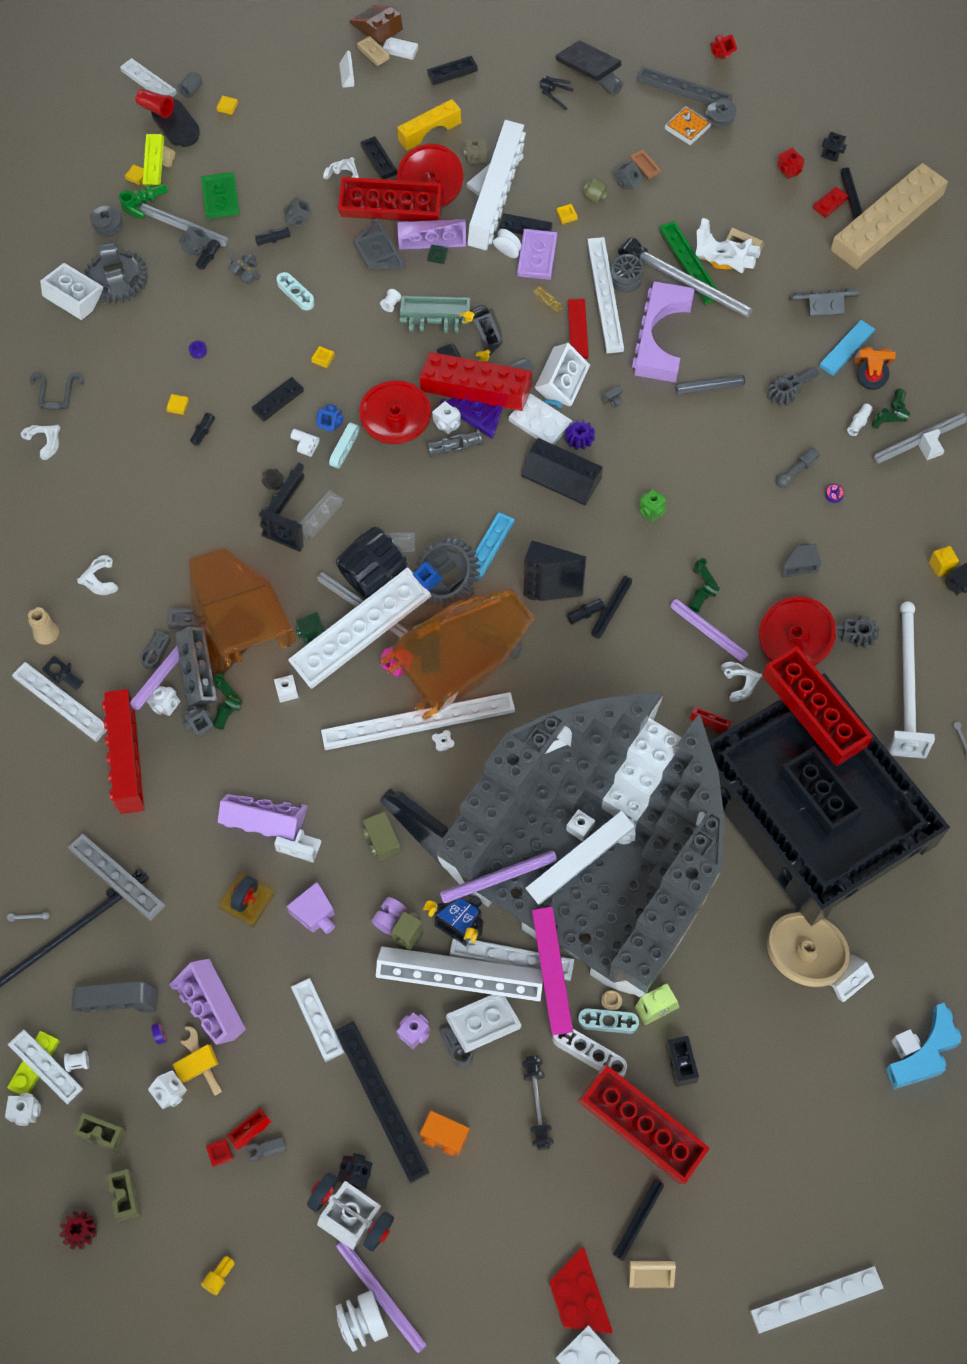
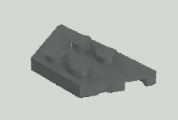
M376 218L374 224L370 228L367 227L354 240L357 251L368 269H405L404 261L379 218Z

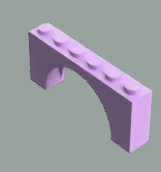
M654 282L653 288H649L647 298L650 301L646 302L644 312H647V315H643L641 326H644V329H640L638 340H641V343H637L635 351L638 357H634L632 368H635V376L676 382L680 358L664 352L655 343L651 331L660 319L669 314L677 312L690 313L695 288Z

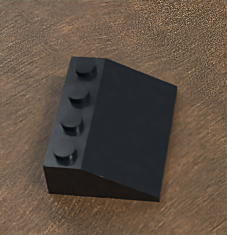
M532 540L524 559L523 596L530 600L539 601L583 596L587 556Z

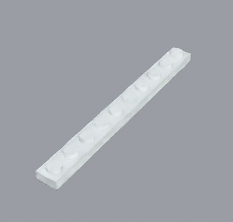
M511 692L323 729L321 733L325 750L514 713L515 708Z

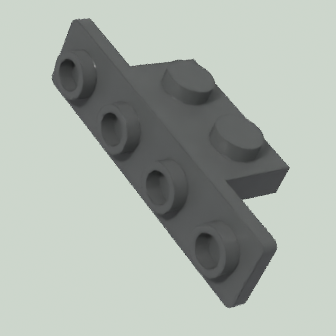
M851 288L845 289V292L828 290V293L821 294V291H812L809 295H804V292H795L794 296L789 297V301L808 300L809 316L844 314V297H857L861 295V291Z

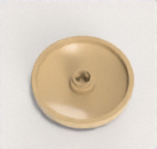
M801 912L790 913L775 922L767 938L768 953L776 968L790 980L805 986L822 987L830 985L844 974L849 964L850 951L845 937L835 925L826 919L819 921L811 927Z

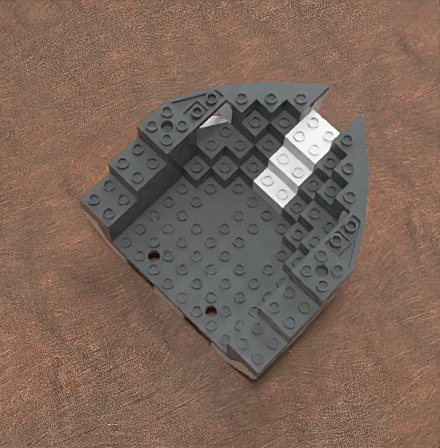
M663 692L596 699L551 712L507 732L484 763L483 776L460 805V816L436 847L437 857L442 867L459 884L472 881L551 850L554 851L557 857L556 862L471 893L470 895L478 897L482 904L487 907L494 903L522 922V930L535 939L537 938L532 910L553 907L560 948L591 968L590 975L604 985L625 993L635 994L638 997H642L647 993L680 944L720 874L723 858L724 814L719 772L701 716L698 714L682 738L655 722L654 719L661 703ZM578 809L595 820V826L585 840L621 811H623L628 819H634L635 841H631L629 844H620L619 842L614 844L540 905L526 890L527 886L583 842L566 831L567 824ZM514 889H519L523 894L519 898H514L511 892ZM582 934H588L591 941L582 943L579 937Z

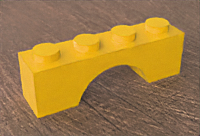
M451 99L398 126L399 143L408 151L420 145L423 137L431 129L437 126H444L449 130L461 124L460 107Z

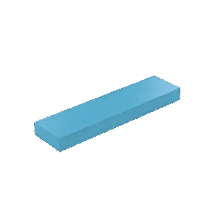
M860 320L820 363L819 367L834 376L875 332V328Z
M500 512L496 515L475 551V557L479 558V561L476 563L481 566L476 569L480 575L475 577L482 579L515 523L514 518Z

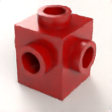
M720 34L714 37L715 40L710 43L715 59L721 57L726 59L731 56V53L738 50L732 34L725 36Z
M792 147L779 154L777 167L789 179L802 172L805 160Z

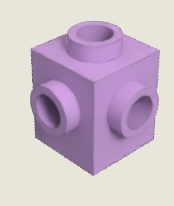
M413 1012L410 1017L407 1015L402 1019L399 1024L401 1027L396 1031L397 1036L414 1050L419 1043L423 1044L430 1035L429 1022L421 1014L417 1016Z

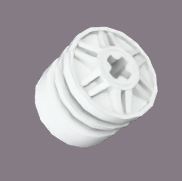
M371 1290L358 1296L359 1307L354 1308L351 1301L347 1300L346 1303L349 1311L346 1313L341 1303L336 1305L337 1322L340 1331L352 1352L358 1350L355 1341L357 1338L360 1339L363 1347L366 1346V1334H370L374 1342L388 1337L384 1321Z

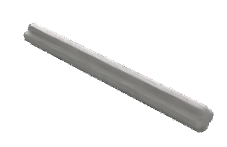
M143 203L140 206V210L144 214L185 231L189 226L202 229L209 241L217 240L224 247L229 243V238L148 204Z
M960 413L875 453L873 458L878 464L919 445L925 433L939 429L940 434H943L966 423L967 416L964 413Z
M321 572L318 575V582L353 606L357 607L365 601L325 572ZM396 623L389 629L401 638H405L409 633V630L400 623Z

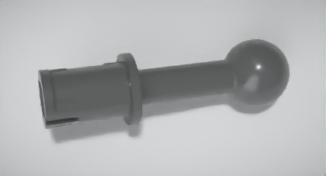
M812 447L804 456L798 458L799 462L790 471L777 477L776 484L781 488L788 487L791 478L801 469H808L809 465L820 456L819 452Z

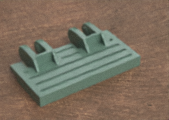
M402 296L399 321L400 323H407V318H410L409 332H413L414 324H419L420 332H424L425 318L427 323L442 324V319H444V333H448L449 325H454L455 333H459V320H461V324L465 321L464 316L459 317L460 313L470 311V298Z

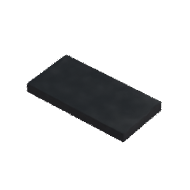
M580 40L555 55L556 61L596 81L601 80L622 66L621 60Z

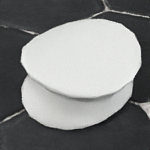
M500 229L497 234L498 237L493 240L494 247L510 258H517L521 250L520 240L510 231Z

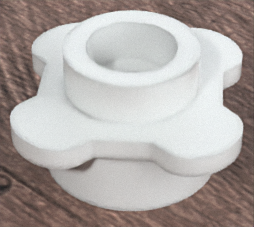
M445 730L441 734H434L432 736L438 751H444L454 746V741L450 737V731Z

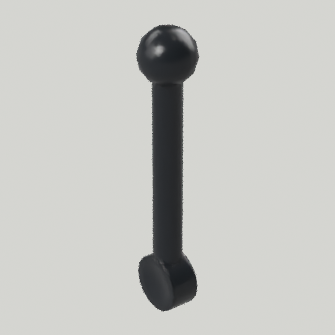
M136 869L135 873L131 876L134 878L139 877L143 874V871ZM108 889L106 895L112 897L116 891Z

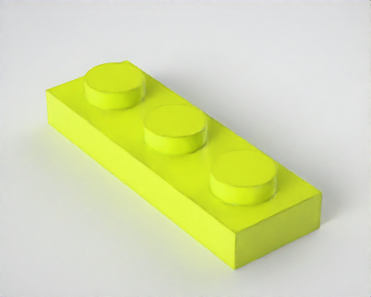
M146 134L143 185L145 186L161 185L164 136L162 134Z
M42 1031L38 1033L35 1039L50 1056H52L60 1042L58 1039ZM22 1061L7 1088L19 1095L20 1093L30 1094L39 1076Z

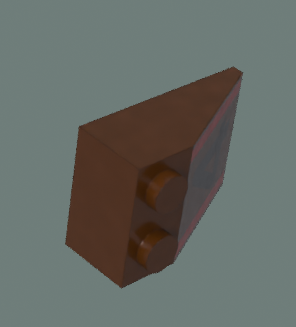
M374 5L349 20L350 24L367 37L373 38L378 44L403 30L401 14L391 6Z

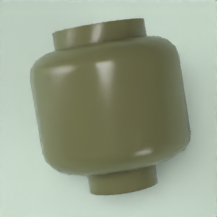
M597 178L589 179L583 189L584 196L594 203H598L600 200L604 201L608 194V191H606L607 184Z

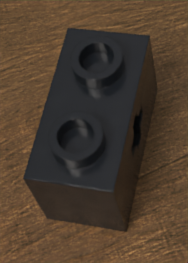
M689 1036L668 1040L666 1050L676 1087L697 1083L699 1074Z

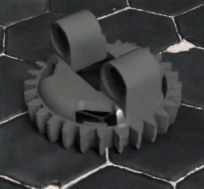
M114 242L98 245L101 256L96 255L97 260L91 259L92 264H87L88 269H85L86 274L84 275L108 288V293L103 290L99 299L102 302L107 300L109 304L112 301L117 304V301L124 303L125 299L130 301L131 296L136 298L135 293L141 294L140 289H145L144 284H147L148 274L144 260L142 261L140 256L137 257L136 253L131 255L130 250L126 253L124 249L118 251L117 245ZM117 263L123 264L124 272L121 268L106 272L104 270L105 266ZM135 275H137L138 281L135 280V282L130 287L129 282L133 279Z
M442 538L441 543L435 541V546L429 544L430 549L428 551L423 549L425 555H420L421 562H416L419 567L425 561H428L438 572L445 575L457 566L463 575L449 587L441 579L429 591L431 597L427 600L430 603L443 607L446 604L453 606V601L457 604H462L475 595V586L472 584L473 582H479L475 576L480 575L476 569L481 566L476 563L479 561V558L475 557L476 552L472 551L471 546L459 539L448 538L446 540ZM449 549L457 551L459 549L462 553L451 552Z

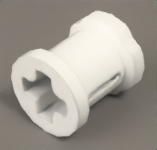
M389 289L386 298L380 301V305L385 311L392 312L394 305L402 297L398 291Z
M83 1051L82 1053L72 1055L65 1053L64 1064L66 1072L68 1073L73 1069L79 1068L89 1069L88 1052Z

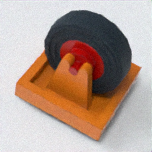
M869 347L859 350L854 356V364H861L857 371L859 383L869 390L883 387L889 379L888 366L895 360L896 352H891V349L873 351V348Z

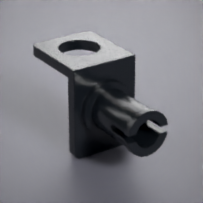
M53 656L42 668V671L59 684L64 680L75 691L84 683V681L71 672L72 664L70 662L65 665L56 656ZM58 664L61 667V671L53 674L50 671V666Z

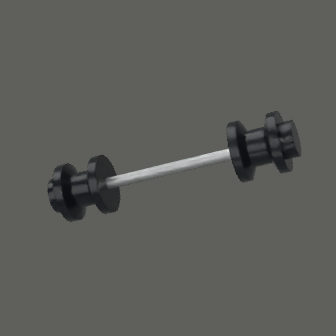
M528 1056L522 1062V1066L527 1068L524 1080L533 1081L538 1126L530 1128V1131L535 1133L536 1136L532 1146L537 1147V1150L550 1149V1145L554 1144V1141L548 1136L552 1126L543 1125L537 1080L545 1078V1074L540 1072L539 1068L543 1064V1060L538 1059V1056Z

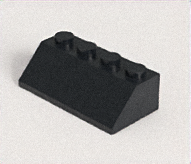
M538 438L529 452L521 477L586 505L602 479L603 467Z

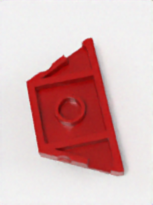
M583 1247L551 1279L549 1285L564 1328L584 1330L589 1325L595 1332L610 1335L613 1334V1330Z

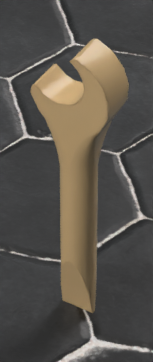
M185 1027L184 1029L189 1031L191 1035L188 1040H181V1044L193 1053L200 1049L199 1035L193 1027ZM211 1069L205 1071L203 1075L214 1096H216L222 1090Z

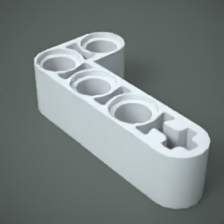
M573 1029V1033H567L562 1039L558 1038L559 1035L552 1036L553 1043L557 1047L598 1071L603 1066L608 1065L611 1068L612 1065L619 1064L623 1070L618 1074L624 1078L627 1069L626 1061L585 1035ZM581 1042L586 1048L583 1051H579L574 1045ZM600 1053L604 1056V1060L601 1062L595 1061L593 1055Z

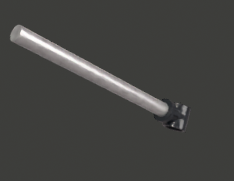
M633 237L628 238L618 249L619 255H635L643 263L690 288H695L701 294L746 318L752 313V308L652 256L648 253V249L641 247L640 242Z

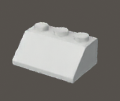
M65 263L40 281L43 297L80 320L94 310L103 291L102 285Z
M569 343L555 346L536 383L535 389L548 400H555L563 405L572 406L590 364Z

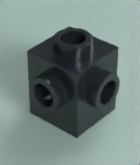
M830 132L828 138L825 137L823 140L821 157L837 162L840 154H844L846 150V136Z
M353 1153V1156H343L337 1177L338 1182L343 1184L346 1181L355 1188L366 1189L373 1163L365 1160L366 1156Z

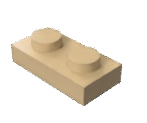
M370 36L357 43V48L376 66L390 59L389 53Z

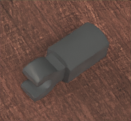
M281 1136L262 1142V1145L259 1146L250 1144L247 1146L248 1151L257 1150V1154L250 1157L251 1162H256L263 1155L267 1157L286 1151L284 1138Z

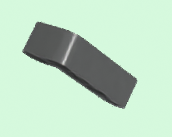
M143 982L75 987L71 1010L92 1012L133 1008L140 1012L151 1013L156 1011L158 990Z

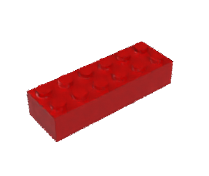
M342 177L338 210L341 217L379 218L382 220L413 222L441 220L444 191L442 183Z
M430 352L419 380L420 388L424 393L461 400L467 399L471 402L479 401L487 405H500L503 408L523 411L532 387V371Z
M798 646L766 664L762 677L836 766L869 745L873 735Z
M128 689L104 692L105 700H102L103 711H106L103 723L104 728L108 732V735H105L106 747H109L106 759L111 767V771H108V779L112 783V789H109L110 799L114 802V807L118 808L121 814L145 811L136 712L130 705L132 697Z
M608 1065L603 1066L577 1100L586 1110L678 1184H686L710 1149V1147Z

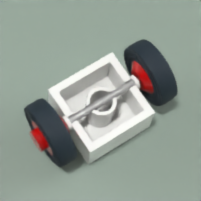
M328 1172L320 1182L317 1181L311 1190L312 1194L307 1202V1206L315 1212L327 1201L329 1203L320 1215L317 1225L352 1250L355 1249L368 1230L363 1246L373 1252L380 1242L384 1243L391 1232L389 1228L394 1221V1217L385 1211L378 1220H375L381 1205L346 1181L334 1195L333 1192L338 1178Z

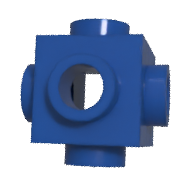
M327 404V406L319 409L316 417L317 427L323 428L325 431H334L339 428L344 419L342 410L337 409V406Z

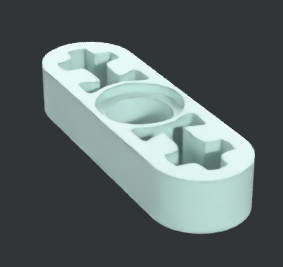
M286 272L280 273L277 276L278 287L302 310H311L314 307L313 295L294 277ZM293 289L300 290L297 294L291 293Z
M351 422L347 425L330 457V466L338 469L342 466L358 436L359 425Z
M584 1009L579 1013L578 1023L586 1030L631 1034L638 1029L639 1019L635 1014L629 1012ZM589 1014L591 1019H597V1015H600L599 1025H596L597 1021L591 1020L589 1024H586L582 1018ZM605 1016H611L615 1023L608 1027L603 1024L602 1020ZM618 1017H621L620 1022H627V1019L630 1018L632 1023L635 1024L628 1028L627 1024L620 1023V1027H617Z

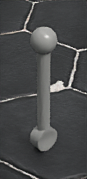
M955 722L953 728L959 734L967 758V743L960 729L962 725L960 722Z
M48 912L31 915H14L9 913L7 915L9 922H13L15 919L42 918L46 920L49 918Z

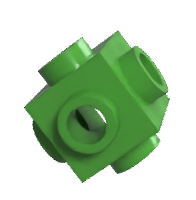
M654 489L649 493H645L640 498L639 512L648 520L654 522L666 511L665 497Z

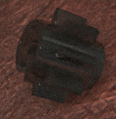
M268 468L262 473L264 477L261 481L268 490H279L284 477L278 469Z

